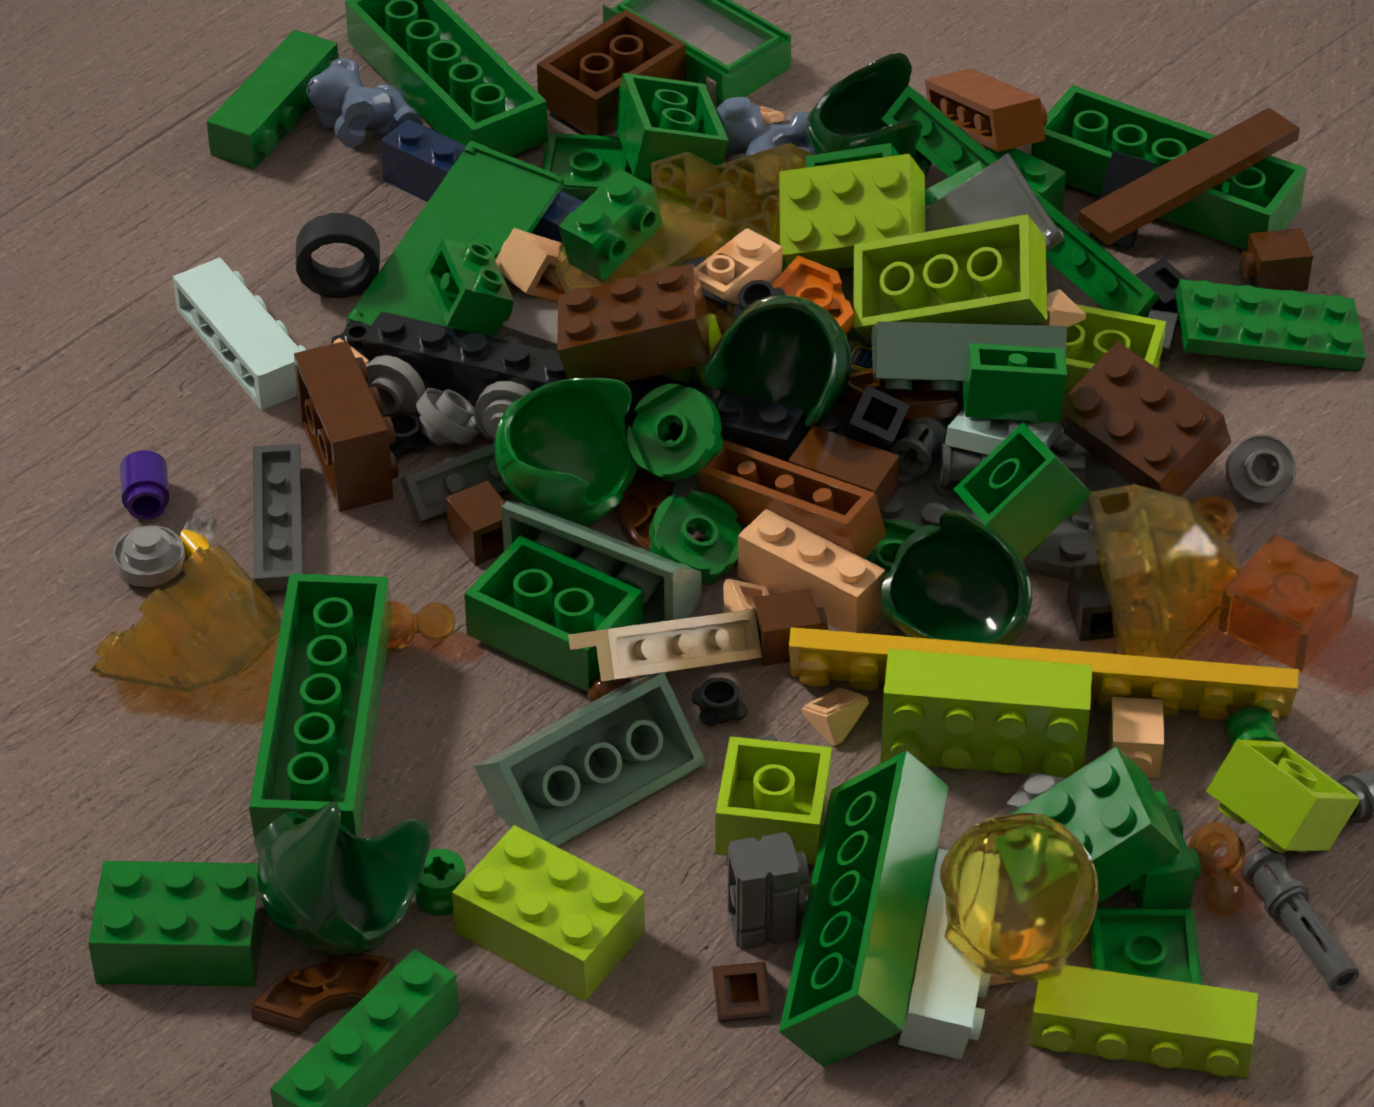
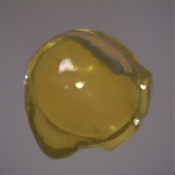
M1013 813L988 818L958 837L945 855L940 867V881L945 893L947 915L944 938L962 959L986 975L994 973L1001 975L1006 981L1019 982L1040 981L1059 976L1067 957L1081 944L1094 920L1099 891L1097 873L1091 856L1082 842L1065 825L1049 818L1047 815L1040 813Z

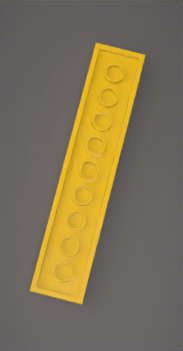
M791 627L789 655L791 676L800 677L801 683L810 686H826L829 684V680L849 681V686L858 690H876L879 688V684H885L888 649L1092 665L1091 702H1098V707L1107 711H1111L1112 697L1162 699L1163 716L1175 715L1179 709L1198 710L1199 716L1205 719L1222 720L1228 718L1229 713H1235L1244 708L1259 707L1271 712L1275 723L1279 722V717L1288 718L1298 689L1299 669Z

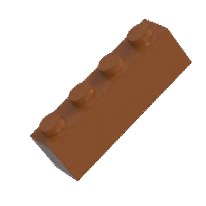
M972 68L925 79L927 100L978 143L1000 152L1045 140L1044 126L1047 124V112L1039 97Z
M723 440V447L716 457L711 458L708 464L697 472L702 492L715 495L731 505L738 514L736 521L751 524L765 509H768L864 559L886 535L874 492L730 441Z

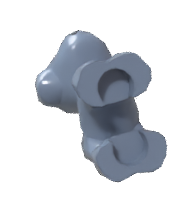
M340 57L332 61L330 67L311 78L307 83L306 92L311 103L316 107V115L319 122L326 129L334 127L335 135L346 147H354L361 144L366 138V129L376 130L385 137L407 119L423 126L419 112L410 106L401 89H397L394 85L380 84L376 88L363 87L359 75V66L352 59Z
M747 97L729 98L716 108V112L729 140L724 159L730 158L732 155L745 154L740 162L733 164L723 162L719 180L726 182L743 180L753 188L780 189V171L806 168V156H810L806 122L810 112L794 113L790 124L787 125L769 124L766 126L762 123L760 106L750 102Z

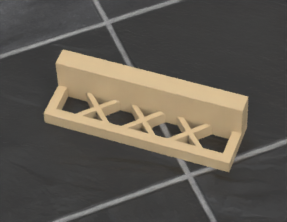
M755 609L568 635L570 650L596 646L601 681L762 658Z

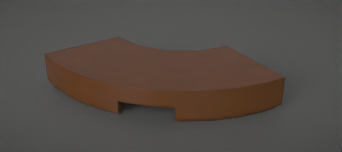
M873 369L851 373L848 386L842 396L847 402L857 407L868 385L909 404L910 407L904 419L915 420L923 417L939 419L957 416V401L949 391H931V382H912V390H884V381H873Z
M637 464L633 482L625 490L624 500L619 504V517L623 534L629 544L649 551L651 545L649 536L651 522L659 505L672 495L674 481H665L642 468L639 464Z
M371 954L328 956L329 962L317 964L301 971L296 967L276 979L256 999L251 1007L252 1020L301 1035L314 1020L331 1011L356 1006L394 969V959Z

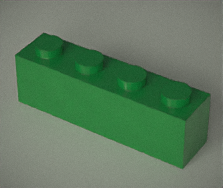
M294 29L206 121L210 155L255 169L267 155L274 151L276 145L283 137L296 127L298 121L308 110L315 107L306 92L307 83L311 78L330 67L332 61L339 58L338 43Z
M413 949L270 1088L272 1106L367 1107L459 1015L456 974L418 950Z

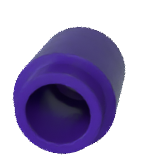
M141 450L130 453L120 464L122 503L130 515L137 519L151 520L157 518L164 512L170 497L167 463L160 454L153 451Z

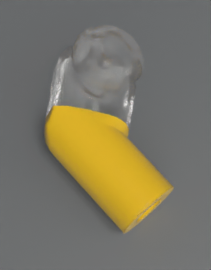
M199 508L193 512L192 519L186 521L180 538L182 539L185 555L203 574H210L218 568L221 561L220 557L210 547L215 535L214 527L217 525L218 520L215 513L209 509Z

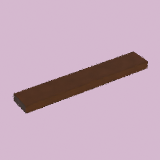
M1268 107L1079 211L1078 223L1107 245H1110L1298 141L1300 128Z

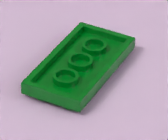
M1179 280L1176 289V299L1184 352L1355 371L1362 370L1366 355L1354 298L1339 295L1329 296L1302 293L1294 290L1284 291L1256 288L1250 285L1220 284L1205 280Z

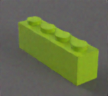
M1041 962L1033 1011L1030 1046L1047 1048L1056 1052L1068 1051L1101 1056L1109 1060L1122 1059L1156 1064L1163 1068L1176 1067L1203 1071L1217 1076L1247 1078L1253 1048L1258 993Z

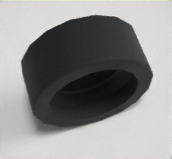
M328 213L317 216L305 224L296 237V272L301 283L316 294L327 298H346L358 295L370 286L379 273L380 242L374 228L362 218L348 213ZM343 243L358 248L364 254V257L348 267L330 268L319 264L311 255L321 246Z

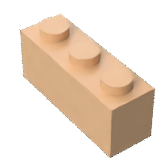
M765 509L738 535L737 577L752 584L766 586L771 595L810 589L816 608H824L828 625L842 632L862 633L882 613L881 589L885 578V569L768 509Z

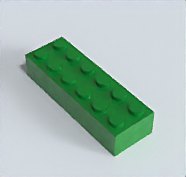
M443 0L345 1L348 42L390 85H394L397 89L403 91L409 104L419 112L437 133L465 146L470 141H474L508 156H514L547 142V101Z
M1072 85L1047 113V124L1044 126L1045 140L1032 143L1031 155L1066 171L1065 184L1100 196L1113 151L1156 162L1157 169L1212 139L1215 135ZM1271 155L1159 218L1247 251L1249 233L1285 230L1299 212L1302 204L1307 168Z
M289 574L249 804L254 839L270 823L286 812L293 810L300 816L310 818L316 811L330 802L337 803L340 808V823L346 826L352 835L360 837L392 622L388 577Z
M907 750L831 789L779 1033L823 1067L845 1057L853 1056L858 1051L886 1038L894 1037L903 1031L906 1022L911 984L914 979V968L919 941L922 937V925L930 894L929 888L934 861L937 856V845L948 792V785Z

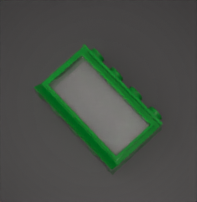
M625 0L613 8L603 5V23L627 9L685 43L686 81L702 83L705 86L707 84V77L716 81V108L729 98L747 97L791 68V34L731 0Z

